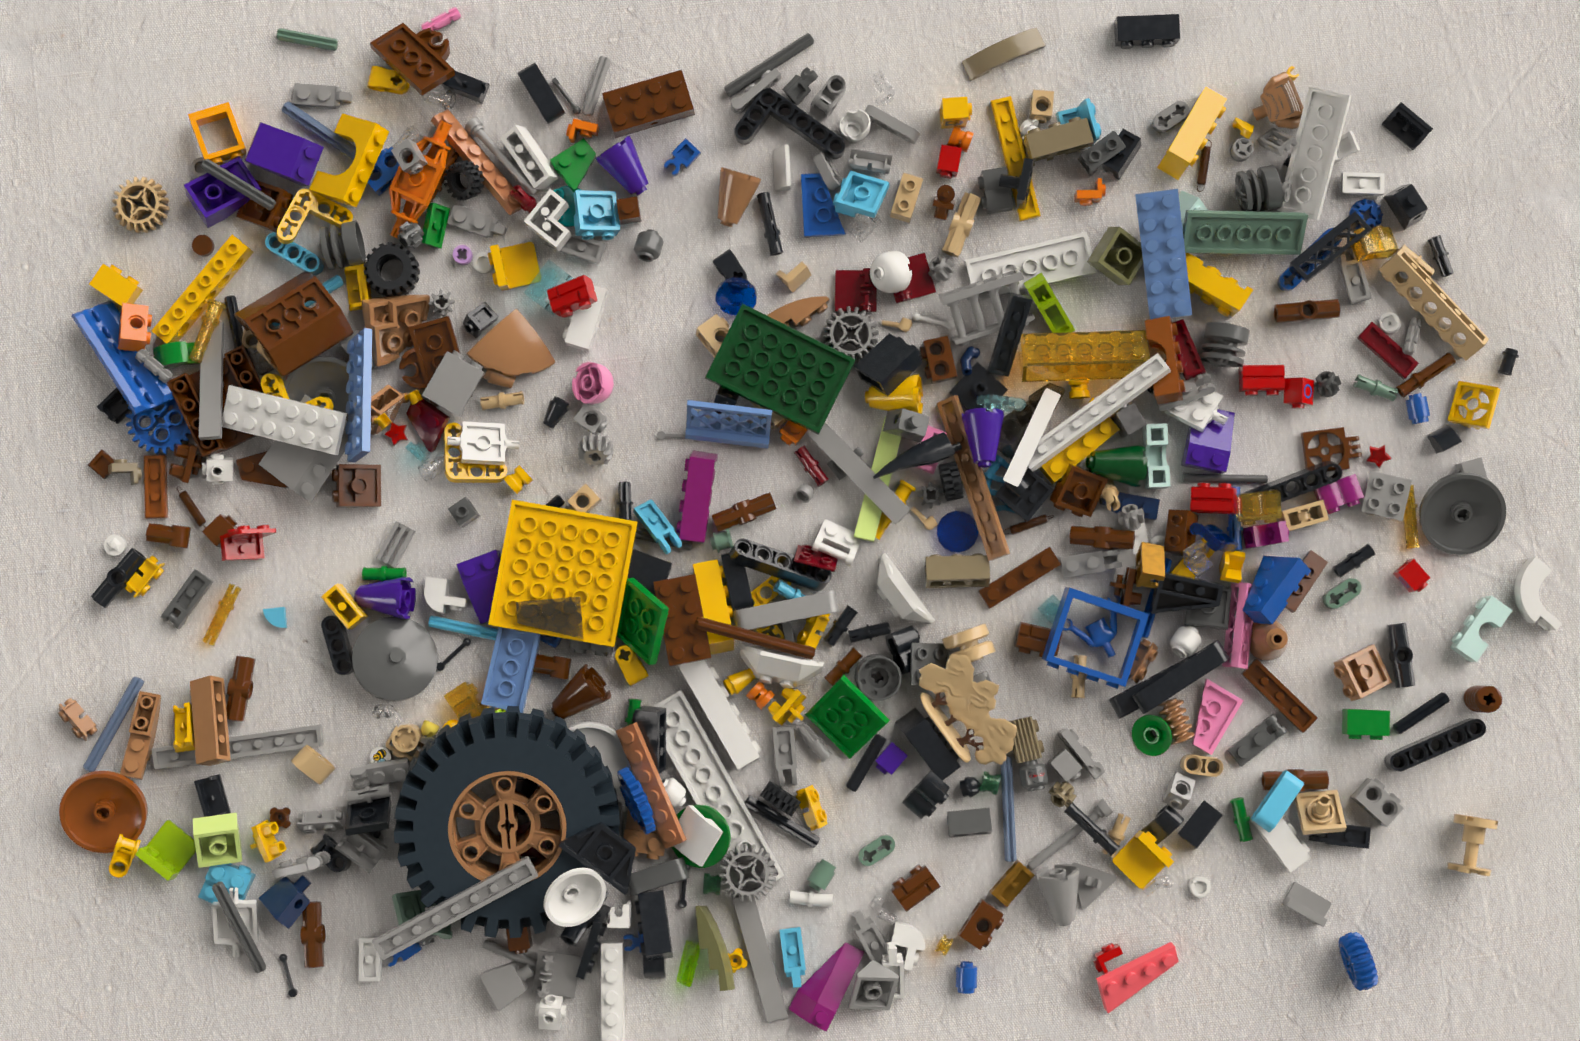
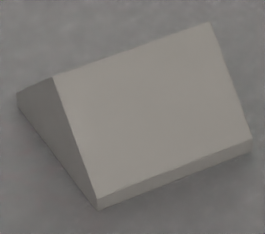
M872 960L857 974L848 1008L890 1010L899 976L875 960Z

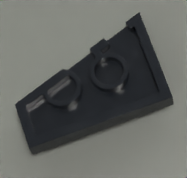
M603 904L593 921L577 971V978L584 980L587 973L591 974L595 965L593 957L594 954L597 955L601 947L599 940L601 936H604L607 928L605 923L611 909L609 906Z

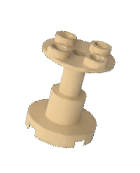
M1454 814L1453 822L1464 824L1462 841L1466 842L1463 864L1448 862L1447 869L1490 876L1491 869L1476 867L1479 844L1484 845L1486 828L1497 830L1498 821Z

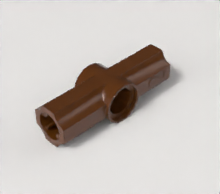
M1338 299L1275 304L1273 312L1275 322L1281 323L1339 318L1341 310ZM1303 306L1310 308V316L1303 313Z
M769 492L752 500L747 499L738 502L729 509L713 514L712 518L717 531L720 532L738 524L743 525L757 519L756 517L774 511L777 508Z
M1071 526L1070 544L1086 545L1100 549H1134L1135 531L1116 530L1111 527L1094 526V528Z
M236 656L233 677L230 678L227 688L229 698L226 711L227 719L244 721L247 703L253 692L254 683L252 677L255 658Z
M1287 769V771L1304 782L1300 791H1305V789H1328L1329 776L1326 770L1304 771V769ZM1283 771L1262 772L1261 782L1263 790H1270Z
M313 901L302 912L303 925L301 926L300 936L301 943L304 945L305 968L324 966L323 943H325L326 931L324 924H322L321 901Z

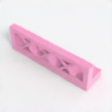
M1231 583L1229 623L1225 635L1224 649L1229 657L1231 653L1232 655L1231 663H1229V658L1222 664L1224 667L1248 669L1253 621L1243 611L1252 587L1250 583Z

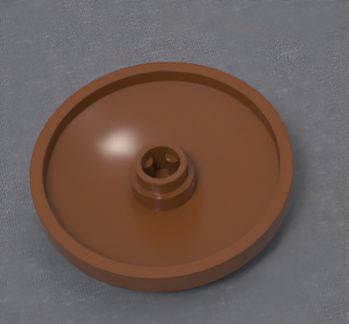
M94 771L77 778L65 791L59 807L60 822L67 836L78 846L97 853H112L119 834H123V837L136 841L146 825L148 816L147 802L140 788L126 776L111 771Z

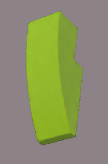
M1042 272L1023 283L1057 341L1075 331Z

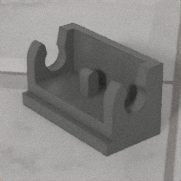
M990 808L947 812L949 838L992 833Z

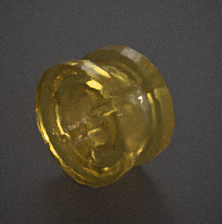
M943 934L935 949L936 952L941 951L944 956L949 951L954 940L952 938L948 939L945 934Z

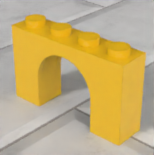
M342 113L334 133L347 141L355 143V158L350 167L338 175H331L317 170L309 190L327 199L357 208L390 131L375 122Z

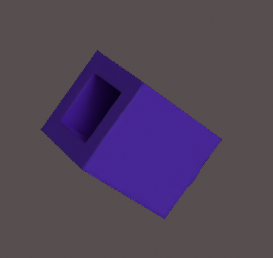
M891 741L875 759L878 763L876 768L884 775L887 772L892 775L908 755Z

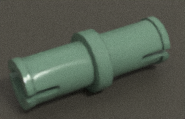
M1360 374L1355 379L1357 383L1354 382L1353 386L1370 392L1372 396L1378 395L1390 401H1394L1397 397L1394 394H1398V389L1384 385L1380 380L1376 379L1374 381Z

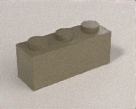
M981 553L971 556H963L961 554L941 556L934 554L926 557V588L989 587L990 564L987 555Z

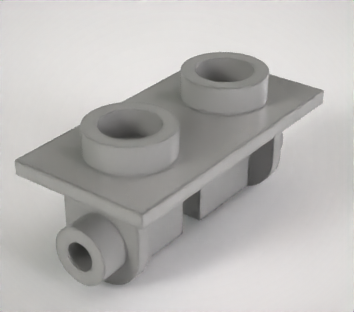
M851 148L848 167L880 172L883 175L885 173L889 174L892 155Z
M337 809L322 810V818H319V811H303L302 814L298 815L299 822L296 824L301 832L303 831L308 834L315 833L318 830L335 832L337 829H343L339 821L342 820V811Z

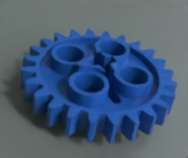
M174 396L173 400L165 403L164 408L160 411H155L152 408L137 415H134L133 411L132 414L126 415L128 419H131V422L126 423V426L132 427L128 434L135 435L132 441H140L138 445L140 448L147 445V452L154 448L156 455L159 454L160 449H162L165 455H167L168 448L174 452L176 444H182L183 440L189 442L186 436L187 434L192 435ZM173 406V409L168 412L169 407ZM174 414L181 415L179 423L173 424L171 422V417ZM144 418H150L151 424L143 428L141 421ZM157 418H163L165 420V423H159L157 421ZM155 428L153 434L149 436V432ZM162 430L168 431V436L165 440L158 439V434Z
M625 767L617 772L621 784L619 788L633 820L637 821L644 834L647 835L655 831V821L652 818L654 814L639 780L635 779L629 768Z

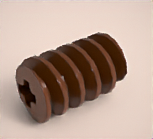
M1475 685L1466 690L1463 700L1467 708L1473 712L1491 713L1500 708L1503 698L1501 692L1494 686Z

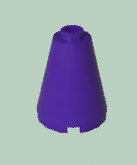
M627 136L624 140L616 143L595 158L631 195L635 193L638 196L647 190L646 185L649 183L630 136Z
M986 408L966 410L961 414L973 462L978 464L980 468L991 467V464L995 463L1004 411L993 408V412L986 411Z
M410 577L396 578L360 585L355 590L354 600L360 607L400 619H409L411 617L408 616L409 612L414 611L416 589L411 588L410 582H413V579Z

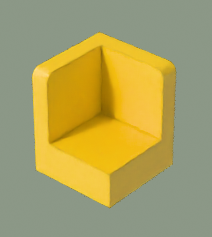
M1224 549L1219 564L1220 580L1234 583L1241 582V570L1245 560V552Z

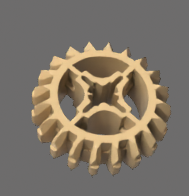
M134 177L133 183L130 180H126V187L122 184L119 185L122 191L120 193L118 191L114 192L118 199L112 200L117 205L112 210L117 212L115 218L120 220V225L126 226V229L129 231L134 229L136 233H140L141 229L143 232L148 233L149 227L152 230H156V223L163 225L160 219L161 217L166 219L167 215L164 214V211L170 210L164 204L170 201L165 197L167 192L161 190L162 185L159 183L155 184L153 179L148 181L146 177H142L141 180ZM143 190L137 196H131L134 192ZM152 192L156 200L155 208L150 203ZM127 202L131 204L130 217L126 210ZM134 202L142 203V204L144 203V205L147 206L148 208H146V207H141V206L138 207V205L135 204ZM148 213L151 214V215H150L149 217H147L146 219L139 220V219H142V217H143L145 214H148Z

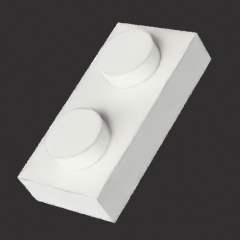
M1342 172L1341 194L1383 195L1385 173Z
M377 937L359 938V981H381L382 959L372 943V940Z

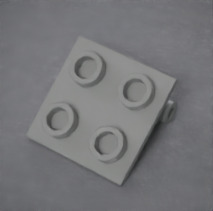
M1370 471L1361 512H1365L1367 515H1378L1403 521L1412 480Z
M539 950L532 992L538 993V996L543 998L547 994L574 998L577 984L576 975L581 956Z

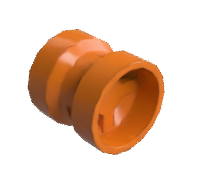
M954 126L947 145L962 148V151L967 152L974 133L970 131L964 132L960 127Z
M759 681L747 693L746 697L754 700L756 706L762 710L775 694L771 690H766L764 684Z

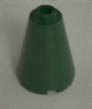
M1136 445L1092 451L1086 458V467L1089 468L1091 473L1131 487H1140L1141 484L1139 482L1140 480L1144 481L1147 472L1148 459L1143 456V451H1146L1143 446Z

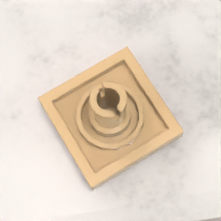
M1338 790L1297 794L1295 803L1303 835L1345 832L1347 827Z

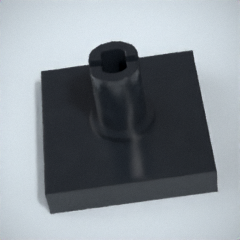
M1024 158L1020 177L1000 175V187L1017 189V209H1026L1033 173V159Z
M976 362L972 367V373L964 375L949 394L951 396H958L961 405L967 410L986 408V411H989L1008 389L980 363Z
M390 797L375 799L371 803L365 801L351 805L348 804L345 823L346 835L370 833L376 839L379 838L381 830L389 829L392 803Z

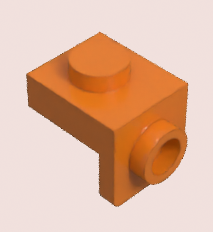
M1097 178L1095 190H1077L1074 194V202H1080L1082 206L1099 203L1106 193V186L1102 184V178Z

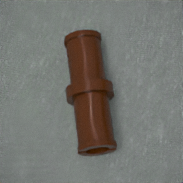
M853 647L841 661L838 660L836 662L837 665L824 678L834 686L846 673L849 674L850 668L863 656Z

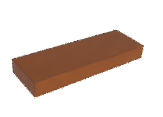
M167 455L144 456L146 519L168 518Z

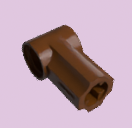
M149 523L146 530V541L188 548L191 527Z
M537 654L533 672L568 680L572 659Z

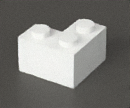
M549 189L526 217L524 223L557 251H560L572 237L570 231L558 222L560 217L569 208V205L563 198Z

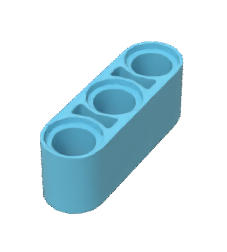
M271 233L266 237V247L277 256L312 275H318L323 271V261L309 250L295 242L290 244L281 243L278 248H273V242L277 240L276 233ZM298 249V257L291 259V252ZM312 260H317L316 267L313 269H309V262Z
M1284 770L1252 815L1251 820L1267 832H1271L1302 789L1304 782L1289 771Z

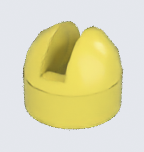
M424 720L421 732L424 736L433 737L440 727Z

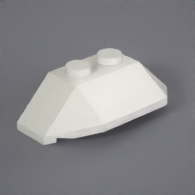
M886 553L881 555L877 587L879 589L876 592L883 601L887 599L891 604L889 610L895 618L899 616L903 620L933 623L935 619Z
M741 644L740 655L760 682L766 684L775 682L780 683V686L784 688L798 687L822 672L824 662Z

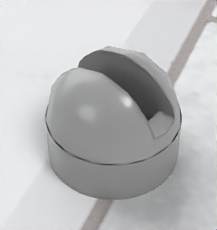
M808 484L801 485L795 492L798 500L804 503H808L814 494L813 488Z

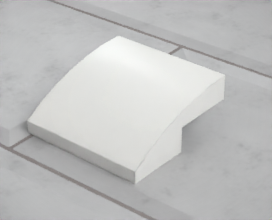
M688 805L679 819L686 841L674 845V847L697 865L703 866L723 831L712 819L705 818L694 806Z

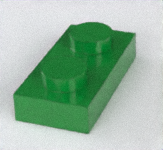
M429 203L423 227L424 236H422V244L442 249L450 208L436 203Z

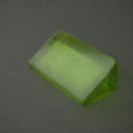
M686 940L677 975V981L687 987L692 986L701 950L699 942Z

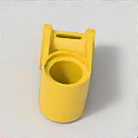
M372 66L367 87L375 91L403 95L408 92L410 84L395 70Z
M622 645L616 650V661L630 687L649 676L642 662L630 647ZM624 649L625 652H630L628 660H625V658L620 659V650Z
M119 834L109 865V873L112 876L120 878L127 874L141 840L137 839L134 841L123 837V834ZM120 862L123 863L124 866H118L115 863Z

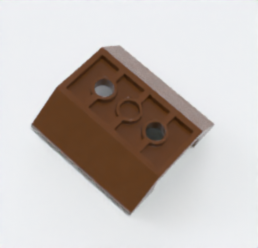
M306 271L234 314L246 331L250 330L269 354L270 362L282 378L354 334L340 306L317 277ZM307 301H314L316 305L313 308H307L305 303ZM271 323H279L280 327L277 330H271L269 325Z
M244 345L224 354L222 417L229 385L263 393L261 380ZM200 370L191 375L184 373L167 382L203 457L227 451L257 436L222 427V439L200 440Z

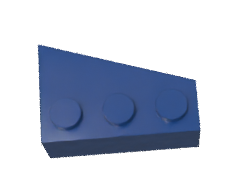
M1263 556L1243 611L1254 623L1273 624L1288 604L1286 600L1293 591L1296 592L1299 589V582L1304 575L1308 576L1311 570L1300 558Z

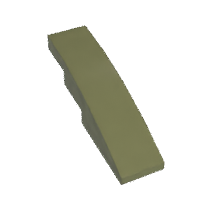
M707 905L695 906L699 948L708 949L710 970L718 969L720 991L734 990L732 966L718 925Z

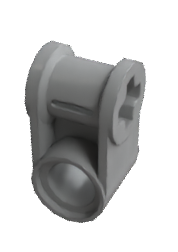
M840 75L831 76L814 97L811 105L813 107L817 106L824 111L827 117L830 116L846 91L845 79ZM834 82H839L842 84V88L835 91L831 88V85Z

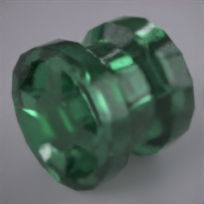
M984 771L980 792L989 791L993 795H997L1001 775H990L989 772Z
M705 873L703 894L710 892L720 895L721 877H719V874L712 876L709 873Z

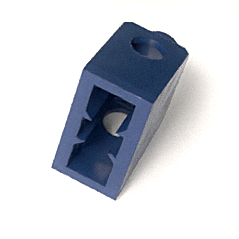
M304 875L295 883L289 878L283 877L262 894L259 900L278 922L290 929L310 903L304 891L312 883Z

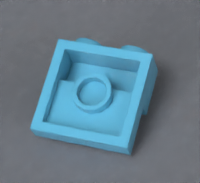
M850 171L847 178L842 180L840 193L835 194L833 200L835 212L854 218L857 213L875 218L889 189V182Z
M576 190L573 193L576 211L573 216L576 236H582L583 240L593 239L594 236H601L603 240L613 239L620 231L616 191Z
M229 863L210 866L198 897L212 904L213 902H218L212 890V885L222 881L228 893L230 888H233L234 892L236 887L239 889V899L245 900L256 874L251 872V868L244 865H239L238 867Z

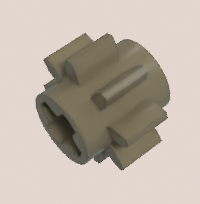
M1057 781L1048 792L1051 794L1052 803L1057 807L1065 805L1068 808L1077 797L1073 794L1074 787L1068 782L1060 784Z

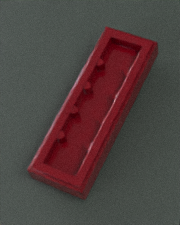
M1184 319L1172 322L1177 325L1178 335H1175V342H1179L1181 354H1177L1178 361L1181 360L1182 374L1185 381L1195 378L1197 375L1205 374L1206 370Z
M1370 322L1357 337L1359 341L1403 380L1419 364L1412 356L1404 354L1403 348L1373 322Z

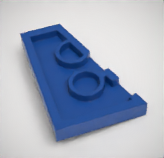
M801 174L804 237L846 235L821 174Z

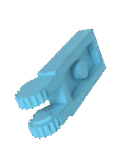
M652 499L634 508V514L656 543L658 542L665 554L671 552L670 545L665 540L668 536L675 547L679 548L682 546V541L675 533V529Z

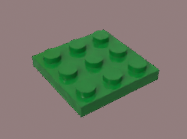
M628 578L617 637L648 665H654L657 663L669 608L636 579Z
M845 675L805 714L849 759L890 721Z

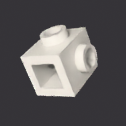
M221 453L211 454V457H207V463H202V475H207V481H211V484L219 485L224 484V481H233V457H224V454Z
M547 995L545 998L541 997L540 1004L536 1003L535 1016L539 1017V1029L560 1030L562 1018H566L567 1008L566 1005H563V996Z

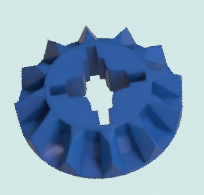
M1363 199L1357 201L1351 207L1349 216L1356 211L1363 219L1364 215L1361 212H1366L1370 209L1369 215L1372 216V219L1368 218L1365 222L1374 231L1382 223L1383 213L1381 206L1375 203L1374 200ZM1360 225L1355 228L1358 231H1364Z

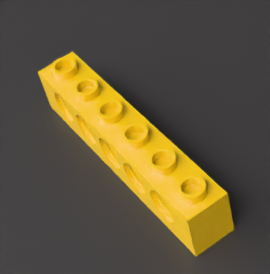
M232 234L151 331L165 343L179 342L254 251Z

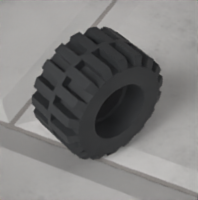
M388 242V245H384V243L379 244L380 247L378 249L374 247L372 249L373 253L371 255L368 253L366 256L368 261L364 262V267L366 268L364 275L367 277V282L375 291L386 297L409 294L408 290H413L415 288L414 283L419 281L417 276L420 274V269L418 268L419 263L415 256L399 243L393 244ZM389 260H400L403 264V271L400 277L393 281H385L381 276L383 265Z

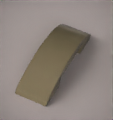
M1036 27L999 41L962 61V64L970 81L1002 64L1024 54H1031L1044 48L1046 45Z

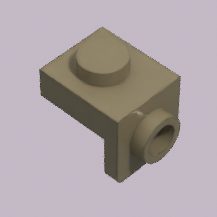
M127 459L114 460V463L108 465L109 474L130 473L131 485H137L138 480L142 478L141 468H138V464L127 463Z

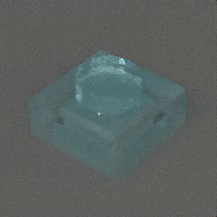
M410 441L405 447L423 463L429 458L426 454L428 450L419 442L415 444Z
M1052 594L1037 608L1051 624L1054 622L1060 601Z

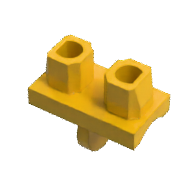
M785 688L781 693L787 699L783 706L774 701L768 707V710L773 715L772 718L781 726L787 720L792 724L796 718L801 721L804 719L800 713L805 709L802 703L807 698L798 689Z
M265 820L251 827L255 842L250 844V848H258L265 863L272 861L286 851L285 843L282 840L276 841L274 836L279 830L276 822Z

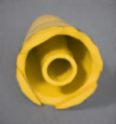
M911 375L906 378L889 396H886L872 386L869 387L868 391H865V402L869 404L870 408L885 411L903 408L922 414L923 403H921V397H923V386L919 375Z

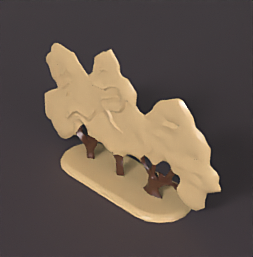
M951 654L945 669L932 663L919 669L921 674L919 685L923 689L930 690L936 694L934 700L928 693H921V702L928 715L957 755L964 762L968 763L971 760V755L966 744H969L976 748L975 758L979 764L986 765L990 762H995L1002 765L1007 759L1006 754L1013 750V739L1016 736L1017 727L1006 719L991 718L989 715V711L995 709L996 700L994 696L998 693L999 685L988 680L978 683L973 682L974 667L969 658L962 654ZM945 692V696L940 698V694ZM939 705H947L949 707L950 719L946 717ZM955 721L964 723L967 729L966 736L961 737L952 723ZM973 729V734L969 735V731ZM974 736L982 737L983 742H975L974 739L970 740V738ZM981 745L984 748L980 750L977 746Z

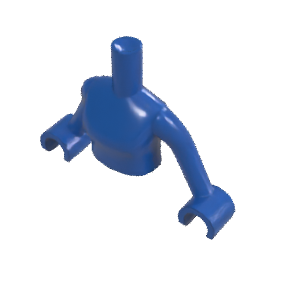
M1114 595L1116 598V603L1119 604L1121 602V597ZM1110 611V627L1107 625L1104 617L1087 625L1085 629L1089 636L1075 627L1071 619H1066L1069 626L1068 628L1063 627L1062 631L1069 630L1092 648L1103 646L1108 658L1116 655L1110 642L1117 635V613Z

